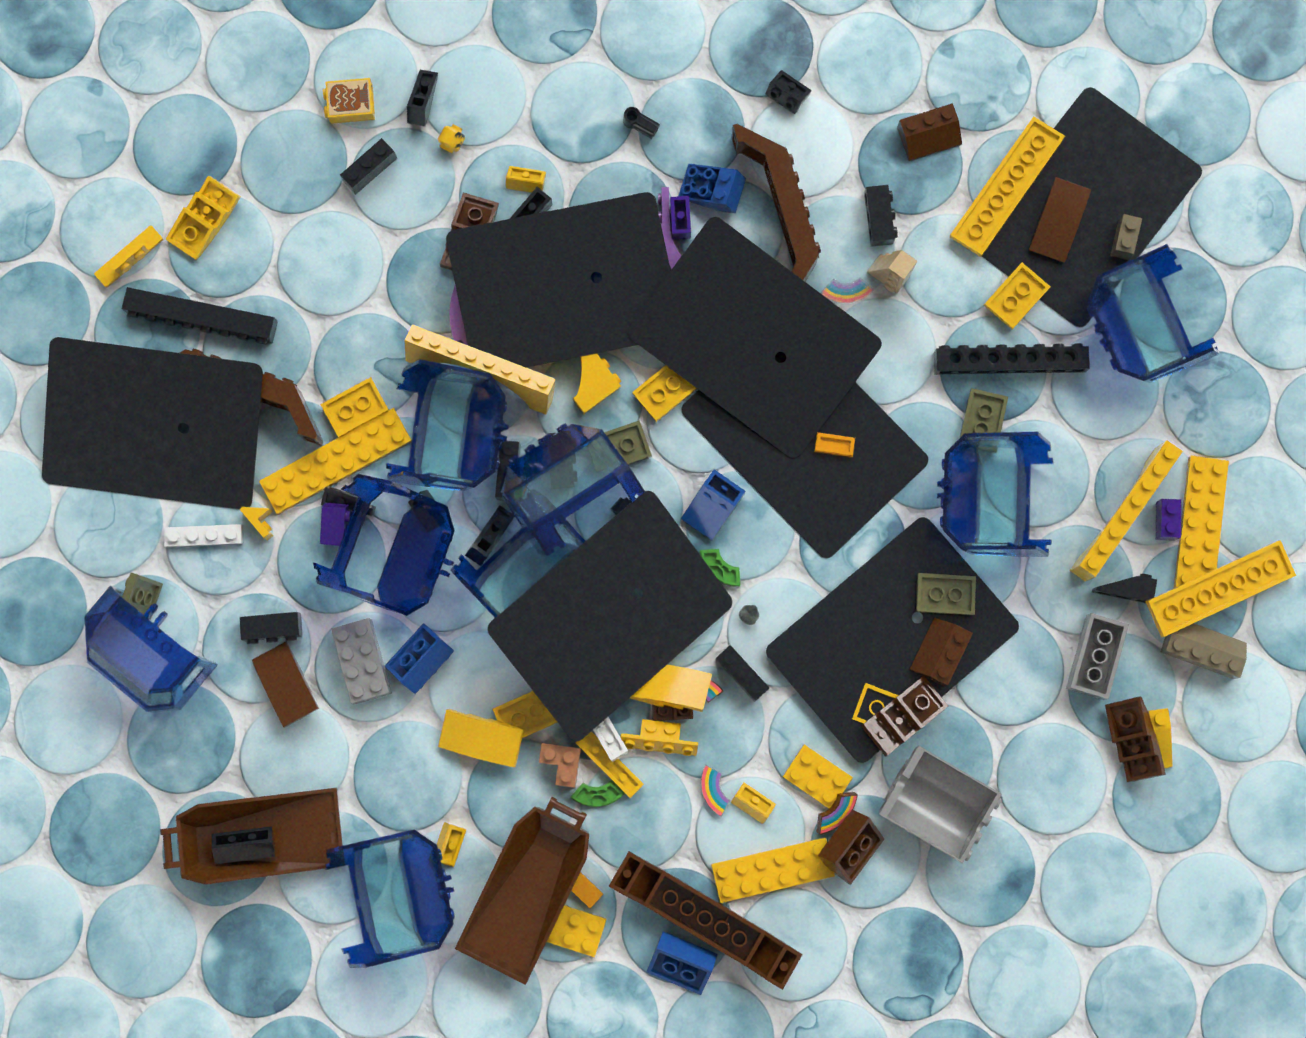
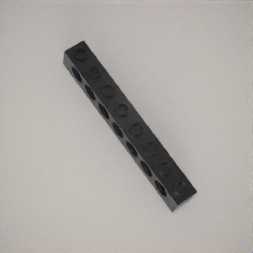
M1075 343L1071 346L1053 344L1052 347H1045V344H1035L1033 347H1026L1025 344H1017L1014 347H1007L1005 344L996 345V347L977 345V348H969V345H959L958 348L942 345L934 351V375L1087 372L1090 369L1089 346H1083L1082 343ZM1045 354H1050L1053 357V362L1047 361ZM1064 354L1071 355L1072 361H1066ZM970 355L976 356L977 359H978V362H977V363H972V362L969 360V356H970ZM988 355L995 356L997 362H990L988 360ZM1007 355H1013L1016 361H1008ZM1026 355H1032L1034 362H1029L1026 359ZM950 356L958 357L959 363L951 362Z

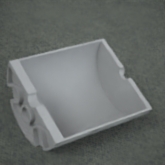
M917 746L893 781L879 814L963 863L964 860L968 861L973 852L971 848L974 843L977 844L981 839L982 833H980V830L983 826L987 827L992 819L990 814L993 809L999 807L1002 801L1000 799L1002 794L926 749Z

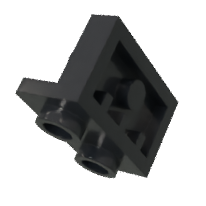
M781 70L770 82L765 94L793 114H796L812 90Z

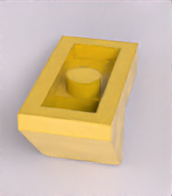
M242 507L239 509L264 539L269 540L274 536L270 532L272 530L271 526L266 521L262 522L273 512L271 509Z

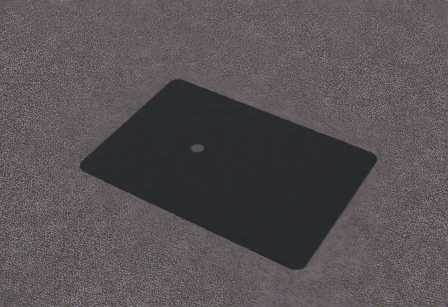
M1092 87L1082 91L1053 128L1065 135L1064 140L982 255L983 258L1007 276H1010L1023 262L1051 286L1040 300L1076 327L1087 325L1202 175V168L1199 164ZM1055 177L1091 189L1065 263L1029 250ZM1123 214L1142 218L1135 252L1129 260L1110 256L1118 220Z
M649 192L450 231L446 236L468 346L525 368L638 345L630 339L628 329L671 271L656 198ZM599 272L602 275L601 282H592V273ZM473 370L474 373L478 376H487L485 374Z
M712 217L705 223L628 329V335L631 340L791 458H796L802 454L882 346L881 339L719 217ZM778 352H783V353H785V354H786V360H785V362H783V363H778V362H776V360H775V355H776V353H778Z
M62 337L53 338L49 344L42 478L49 484L233 509L250 507L253 499L263 370L260 365L251 362ZM180 423H186L189 426L188 433L182 434L179 432L178 426Z
M783 352L776 353V362H785L786 354ZM856 382L818 431V433L855 438L852 458L814 452L817 434L800 456L791 458L700 390L682 406V414L823 558L832 557L928 464L927 454Z
M645 491L489 623L487 630L490 637L570 739L580 741L731 608L732 598L656 494L652 491ZM636 588L641 589L643 592V596L639 600H635L632 596V592Z
M921 517L772 641L766 648V655L857 762L864 763L880 751L861 727L863 723L852 719L864 685L867 683L900 695L920 679L921 675L909 669L934 618L956 624L973 633L948 686L943 687L927 679L941 697L1016 634L1019 629V623L928 518ZM917 574L976 576L975 615L921 613L923 616L922 622L914 623L912 615L916 612ZM867 688L857 717L867 721L874 716L869 711V705L872 701L879 700L886 706L895 698ZM878 702L873 703L871 706V710L875 714L883 708Z

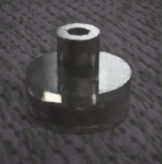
M755 605L743 606L739 612L741 621L748 625L755 624L759 618L757 607Z

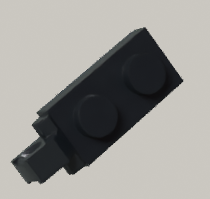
M330 486L325 487L321 501L322 506L325 503L349 505L348 511H351V515L355 517H362L363 514L372 516L376 509L375 506L366 504L367 500L363 499V497Z

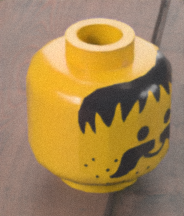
M454 124L451 127L444 126L438 137L439 147L450 153H453V151L458 152L465 140L464 134L461 133L463 129Z

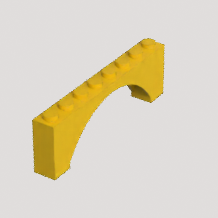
M415 325L411 326L405 338V358L407 362L422 368L427 364L444 363L475 370L508 387L523 399L530 409L545 415L547 414L554 397V378Z
M597 353L580 357L581 380L578 393L573 397V401L583 415L621 388L619 384L621 380L618 375L610 372L608 369L610 367L609 363L604 357L601 359Z
M1166 440L1153 450L1124 501L1069 571L1085 582L1097 576L1183 451Z

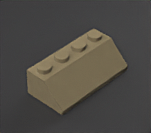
M1193 623L1165 636L1160 652L1226 677L1237 679L1241 678L1247 660V643Z

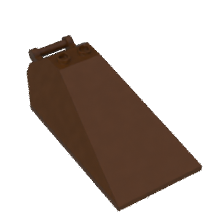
M337 788L197 804L176 816V827L160 829V834L163 835L165 856L163 868L180 867L182 879L205 885L345 866ZM272 826L275 840V857L215 864L212 852V834ZM177 833L179 861L173 862L171 834Z
M551 797L545 810L540 807H533L514 824L455 947L456 950L524 985L527 984L587 860L590 834L581 828L587 816L586 813H580L558 802L556 798ZM554 808L576 819V824L574 825L552 814V809Z

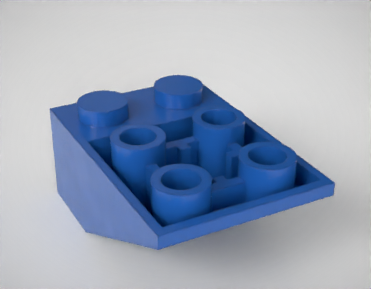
M688 164L678 196H689V202L710 209L736 213L746 178L737 169Z
M714 469L681 517V520L712 541L746 491Z

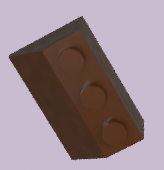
M953 103L899 120L897 129L909 161L962 145L959 119Z
M934 618L909 670L925 676L927 679L943 687L948 686L973 633L956 624Z
M852 809L818 856L826 867L851 885L884 841V838L870 817Z

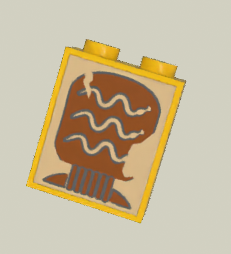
M370 78L325 82L326 88H323L324 100H327V106H324V114L331 124L375 120L373 84Z

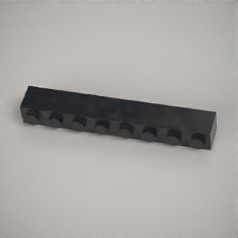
M129 287L126 288L121 308L127 313V316L132 318L142 316L152 322L162 320L164 324L175 326L176 323L181 324L186 329L196 327L206 333L216 331L221 336L230 337V335H235L238 339L248 341L249 338L255 339V342L265 345L267 342L273 343L278 324L275 317Z

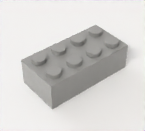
M1093 613L1086 615L1066 689L1101 700L1109 699L1129 624Z
M366 618L331 628L351 704H358L392 694L372 619Z

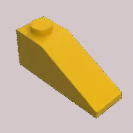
M1168 708L1150 710L1148 713L1157 737L1164 768L1173 767L1171 723Z

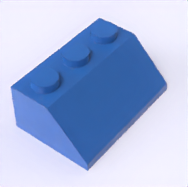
M423 623L387 662L385 667L405 687L416 694L431 676L437 672L440 666L449 659L454 650Z
M663 931L646 973L701 995L712 973L718 954Z

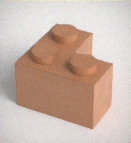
M542 743L539 763L558 765L555 785L576 788L581 749Z

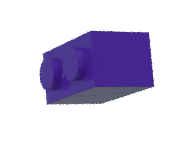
M689 196L670 197L672 239H691Z
M1160 499L1156 502V540L1175 541L1181 538V499Z
M325 503L322 506L320 544L343 546L346 541H349L350 529H347V524L351 520V511H348L349 505Z

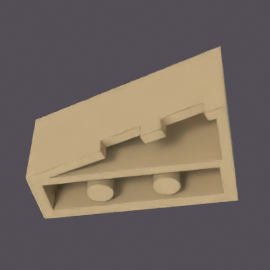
M903 250L894 251L892 254H880L867 273L883 283L888 291L898 293L910 277L917 260Z

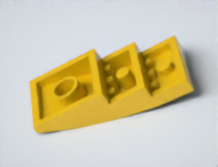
M208 176L200 191L195 192L187 208L183 207L166 240L197 260L220 231L241 196L213 177Z
M666 665L629 699L660 707L666 705L682 710L684 707L703 712L712 674Z
M446 709L438 747L476 759L516 767L524 729L491 718L485 719L473 714H464L452 709Z

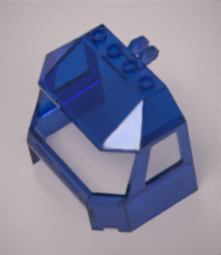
M357 474L353 478L354 482L349 486L344 485L341 490L358 498L332 568L330 569L313 562L314 569L318 572L316 582L339 593L408 616L429 603L439 575L449 578L450 573L446 570H441L443 563L448 566H453L454 564L453 561L446 559V553L455 532L448 506L393 481ZM386 492L406 497L418 503L402 517L377 585L380 599L378 601L374 599V595L371 593L347 587L345 571L371 502L380 494Z

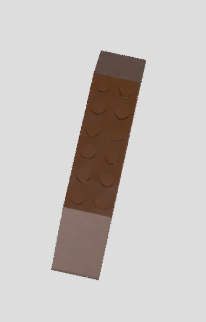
M734 124L732 126L731 138L736 155L743 154L763 166L793 264L791 272L806 282L816 266L821 249L819 243L814 240V235L816 234L813 224L810 225L808 220L810 218L809 209L807 206L804 207L803 200H805L803 190L798 187L799 176L797 171L794 172L793 156L788 153L786 147L739 124Z
M194 348L192 349V351L185 349L179 352L183 354L206 356L203 354L204 352ZM213 354L210 355L213 358H221ZM264 372L261 403L289 411L298 427L297 434L305 441L322 446L323 439L302 392L293 383L294 381L287 378L280 380L275 378L276 375Z
M628 851L609 884V887L644 905L748 967L782 990L803 955L768 931Z

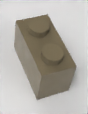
M1126 214L1122 215L1118 220L1110 256L1129 260L1134 255L1142 218Z

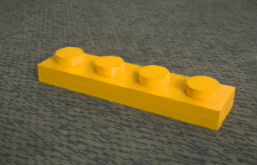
M592 731L582 740L575 742L629 798L644 785L619 759L613 762L610 760L598 737Z

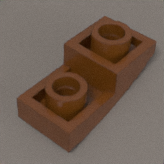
M652 705V720L693 719L692 709L683 707L682 710L666 705L664 707Z

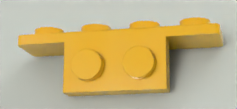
M150 225L98 269L94 275L106 288L109 287L163 241V238Z
M642 719L640 735L622 733L620 736L627 749H642L648 752L659 751L666 754L676 753L685 756L697 755L698 742L679 740L680 723Z

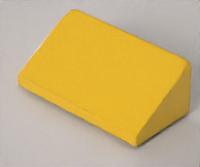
M509 166L506 176V188L532 193L538 187L543 191L546 172Z
M746 783L741 785L731 801L732 804L762 824L767 820L776 805Z
M444 822L432 860L454 867L467 829Z

